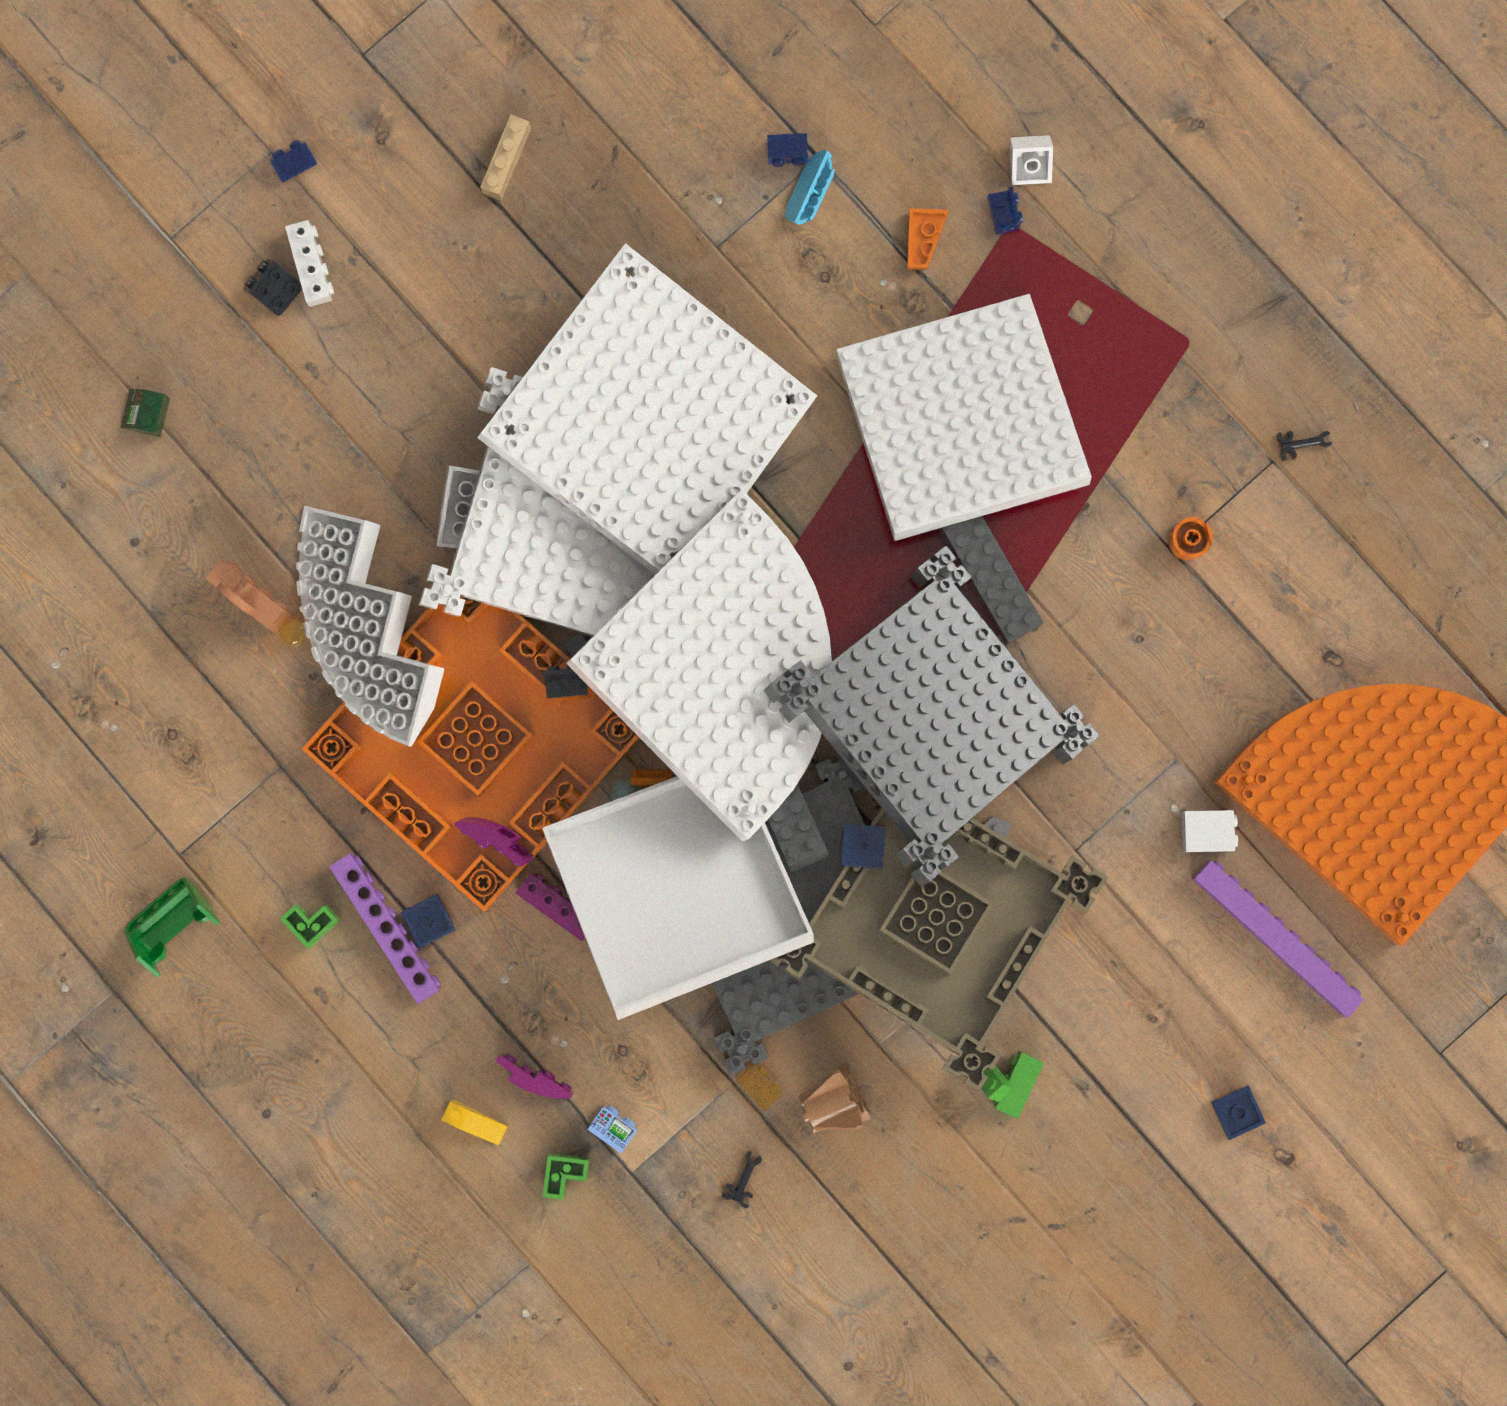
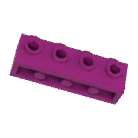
M529 874L516 894L580 941H583L585 936L570 899L562 896L563 891L555 885H552V887L548 886L545 883L546 879L540 874Z

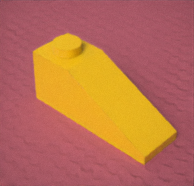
M454 1099L450 1101L441 1119L460 1130L497 1145L500 1144L508 1128L507 1125Z

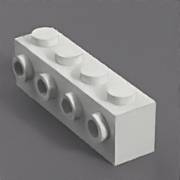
M309 220L285 226L306 303L309 307L333 301L331 294H334L332 283L328 282L326 278L329 272L326 263H322L321 256H324L321 245H317L316 237H319L316 226H312Z

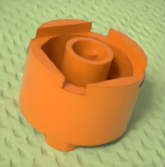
M1188 517L1177 523L1170 531L1168 538L1169 547L1177 558L1195 560L1209 550L1213 541V533L1206 522L1196 517ZM1188 536H1190V538L1193 537V538H1194V541H1193V542L1188 541V540H1187V537H1188Z

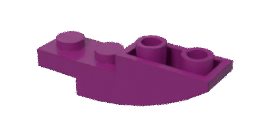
M466 817L455 823V826L464 835L472 838L478 846L485 849L494 846L496 851L503 853L515 865L521 867L529 863L534 856L518 844L521 839L520 835L494 821Z
M502 1053L496 1060L498 1064L512 1073L508 1081L526 1091L551 1098H571L574 1094L571 1091V1086L563 1081L560 1084L554 1080L555 1075L548 1070L544 1072L540 1070L534 1076L532 1069L526 1065L521 1067L515 1063L517 1059L508 1053L506 1055Z

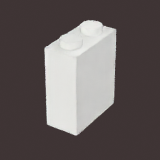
M1234 810L1181 812L1183 852L1235 851V847H1238V836L1235 835L1234 827H1237V815H1234Z

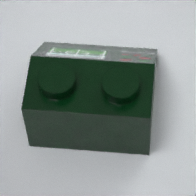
M130 389L121 428L161 437L170 398L165 394L154 391Z

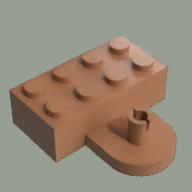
M220 559L205 579L213 584L233 604L254 617L267 629L277 633L291 616L287 611L289 607L277 598L271 599L273 594L262 586L257 587L256 584L258 582L245 573L240 574L242 569L229 560L224 562Z

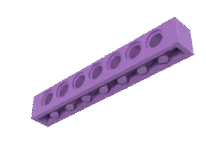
M350 853L331 865L330 869L416 1003L420 1004L440 991L439 985L441 983L435 974L431 975L428 971L430 966L426 959L419 957L417 953L419 949L413 940L409 941L406 934L408 932L402 923L398 924L394 918L397 915L391 906L387 907L383 901L386 898L380 889L376 890L372 884L375 882L369 872L365 873L362 866L364 863L361 858ZM353 870L359 874L358 880L352 882L349 878V874ZM364 887L370 891L367 899H363L360 895V891ZM375 904L381 908L378 916H374L371 912V908ZM386 921L392 925L389 933H385L382 930V925ZM395 939H400L403 943V947L400 950H396L393 947ZM406 956L413 958L414 964L412 967H407L404 964ZM417 973L424 975L425 981L423 984H418L415 981Z

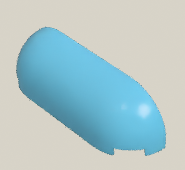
M822 150L815 153L806 163L786 207L785 214L788 221L794 224H804L815 217L835 169H832V155L829 151Z

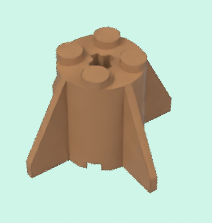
M848 1062L831 1072L816 1088L799 1095V1100L805 1109L802 1111V1115L806 1122L810 1121L814 1133L823 1130H857L864 1127V1121L872 1118L864 1106L860 1094L857 1095L855 1090L857 1087L852 1079Z

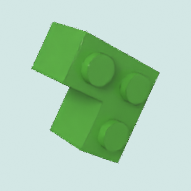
M297 904L280 918L307 949L315 946L341 921L328 905H324L311 917Z
M549 1153L542 1197L563 1200L567 1179L587 1181L590 1158Z

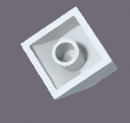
M1050 135L1010 138L1012 185L1052 183L1053 145Z

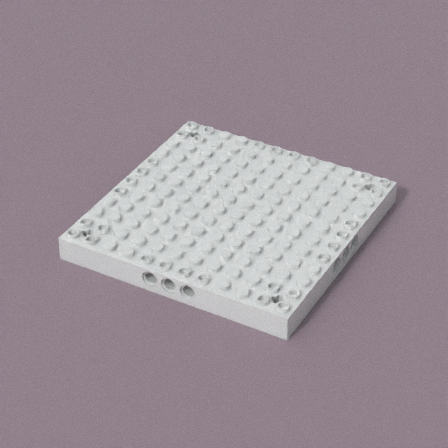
M625 243L477 438L652 573L656 574L672 558L671 555H675L740 490H743L745 493L749 491L817 395ZM627 271L631 273L629 277L625 275ZM507 428L512 430L509 436L505 434Z

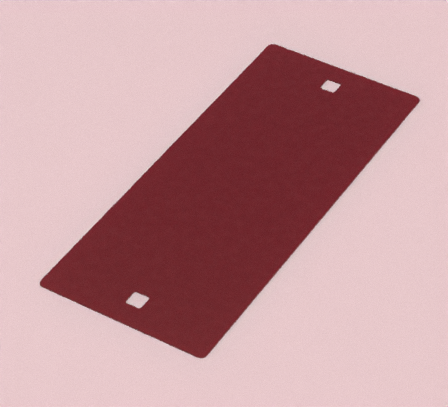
M1012 225L1007 227L948 317L1030 294L1092 476L1090 485L982 516L1027 593L1188 349L1190 342L1185 335L1022 229ZM1077 300H1080L1094 310L1085 325H1081L1068 316ZM864 443L794 546L814 582L825 613L832 661L926 588L924 585L919 588L909 576L945 546L951 551L939 529L894 541ZM955 559L953 563L958 568L960 565ZM968 580L958 588L959 591L998 637L999 632Z

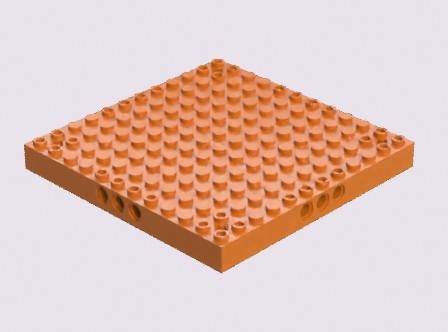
M467 599L459 617L442 612L444 608L442 605H438L435 610L427 608L401 637L397 652L398 656L444 668L434 710L412 746L404 745L389 739L384 734L378 733L371 726L362 722V719L353 714L344 705L345 702H343L306 743L302 750L480 909L487 912L529 863L520 867L513 864L503 853L496 851L494 846L486 849L478 846L472 838L464 835L455 826V823L466 817H476L501 824L521 836L518 844L534 855L531 859L532 861L547 844L542 828L570 818L640 738L588 685V695L547 699L546 682L542 671H547V667L552 666L567 669L566 663L570 658L520 614ZM623 725L624 734L621 735L619 733L616 735L615 727ZM336 743L337 745L335 746V748L337 749V751H331L330 753L329 751L331 750V748L329 747V745H335ZM481 878H488L487 884L489 886L487 888L486 886L481 888Z

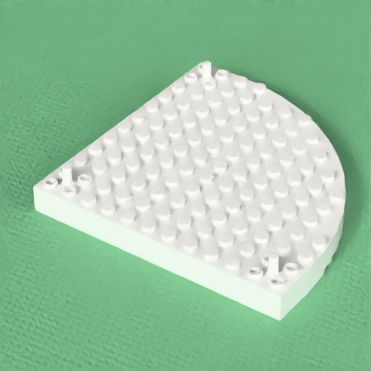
M740 490L566 664L741 841H745L767 821L793 791L807 769L821 737V731L805 711L789 723L779 711L783 707L778 700L773 703L763 690L800 660L811 672L807 676L810 680L832 662L825 613L814 582L804 562L788 538L771 518L743 490Z

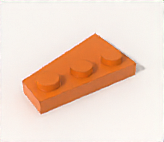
M909 208L907 269H928L949 210Z

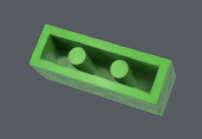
M1019 1051L1018 1055L1014 1054L1010 1062L1012 1066L1010 1073L1006 1072L1004 1075L1014 1089L999 1102L993 1100L996 1109L1016 1119L1019 1118L1044 1065L1043 1062Z

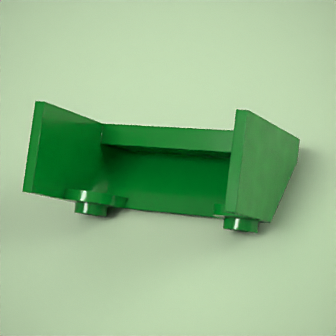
M181 878L126 925L124 933L135 959L158 977L160 973L156 964L165 958V944L194 919L198 923L211 920L217 926L220 922L212 906L187 878Z

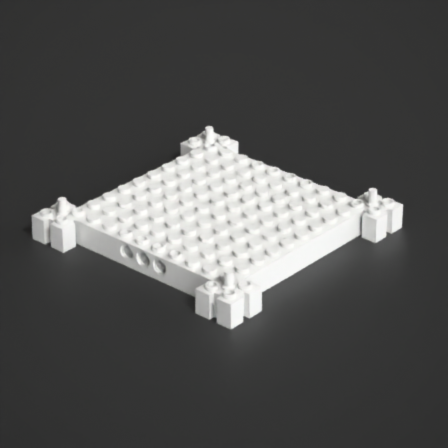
M491 367L488 370L484 386L489 387V391L482 392L477 409L493 414L496 409L499 410L523 377L514 375L510 380L505 378L507 372ZM507 428L505 434L509 436L512 430ZM487 446L450 573L447 575V568L434 564L430 565L426 582L431 583L430 589H423L419 605L434 610L437 609L438 605L444 606L442 612L459 617L465 603L464 599H460L461 596L593 637L655 574Z

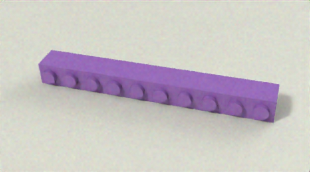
M1207 861L1193 876L1192 880L1342 1017L1348 1018L1364 1001L1360 996L1361 992L1353 985L1351 987L1344 982L1346 978L1337 971L1334 973L1329 968L1331 965L1324 958L1321 957L1319 959L1314 955L1316 951L1310 945H1303L1299 941L1300 936L1293 930L1288 931L1284 927L1285 923L1279 917H1273L1269 914L1270 909L1262 902L1257 903L1253 899L1255 897L1254 894L1247 888L1243 890L1238 885L1240 882L1233 875L1230 874L1228 876L1224 873L1223 870L1225 868L1219 862Z

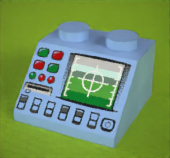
M604 1105L588 1130L619 1153H622L637 1131L636 1123L628 1117L625 1119L618 1115L619 1111L613 1106L609 1105L607 1107Z

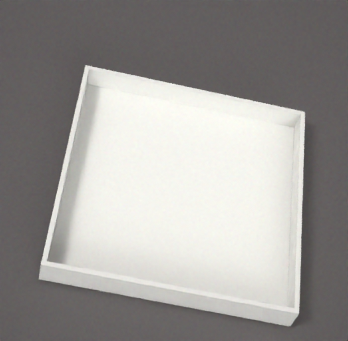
M1030 294L837 349L839 367L894 541L1090 485L1092 476Z
M678 776L542 828L617 1020L814 942L812 929L765 823L748 840L741 841Z

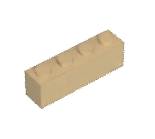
M510 114L480 187L484 195L502 201L531 131L529 121Z

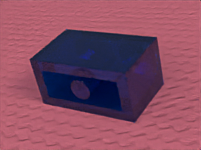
M807 133L767 135L768 164L780 167L787 163H792L795 166L807 163Z

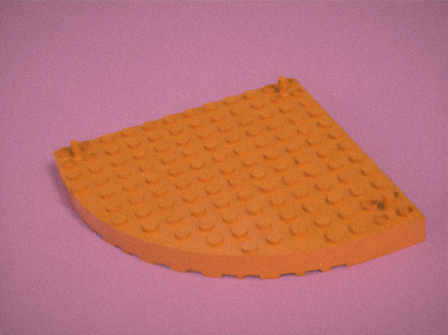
M1379 684L1356 687L1332 693L1301 705L1273 722L1238 753L1213 783L1394 944L1403 946L1507 827V717L1489 706L1466 696L1433 687L1412 684Z

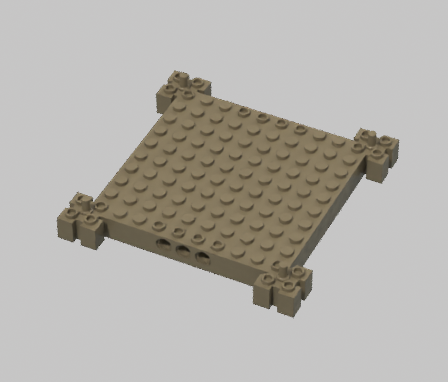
M881 808L871 826L886 827L883 869L845 866L809 923L814 934V942L768 961L779 967L781 962L786 964L785 972L800 980L809 965L804 960L810 962L955 1053L957 1057L951 1054L941 1070L955 1079L961 1074L966 1078L963 1084L979 1092L988 1076L983 1074L984 1070H993L1001 1056L987 1046L983 1050H980L1069 901H1072L1069 907L1085 915L1095 900L1091 893H1099L1108 877L1095 869L1088 873L1084 870L1087 864L1074 856L1069 858L1063 870L1059 872L971 818L942 843L943 846L949 843L959 857L949 866L942 869L930 882L920 886L910 874L914 871V868L910 864L905 867L895 855L909 841L883 808Z

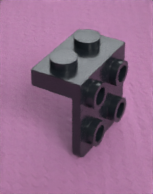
M267 258L266 261H261L257 266L258 271L255 275H251L245 281L243 290L255 297L275 315L281 316L302 290V286L276 262Z

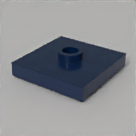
M844 824L841 866L883 869L886 827Z
M439 894L401 912L419 949L456 930Z
M1249 1085L1211 1101L1228 1140L1266 1124Z

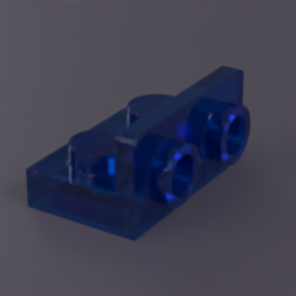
M296 140L289 144V149L285 151L280 149L271 154L270 162L282 183L317 164L305 140L302 142Z
M1013 186L1008 187L1007 191L988 194L987 198L995 234L1019 230L1021 223H1023V215L1021 211H1018L1017 204H1019L1018 193L1014 192Z

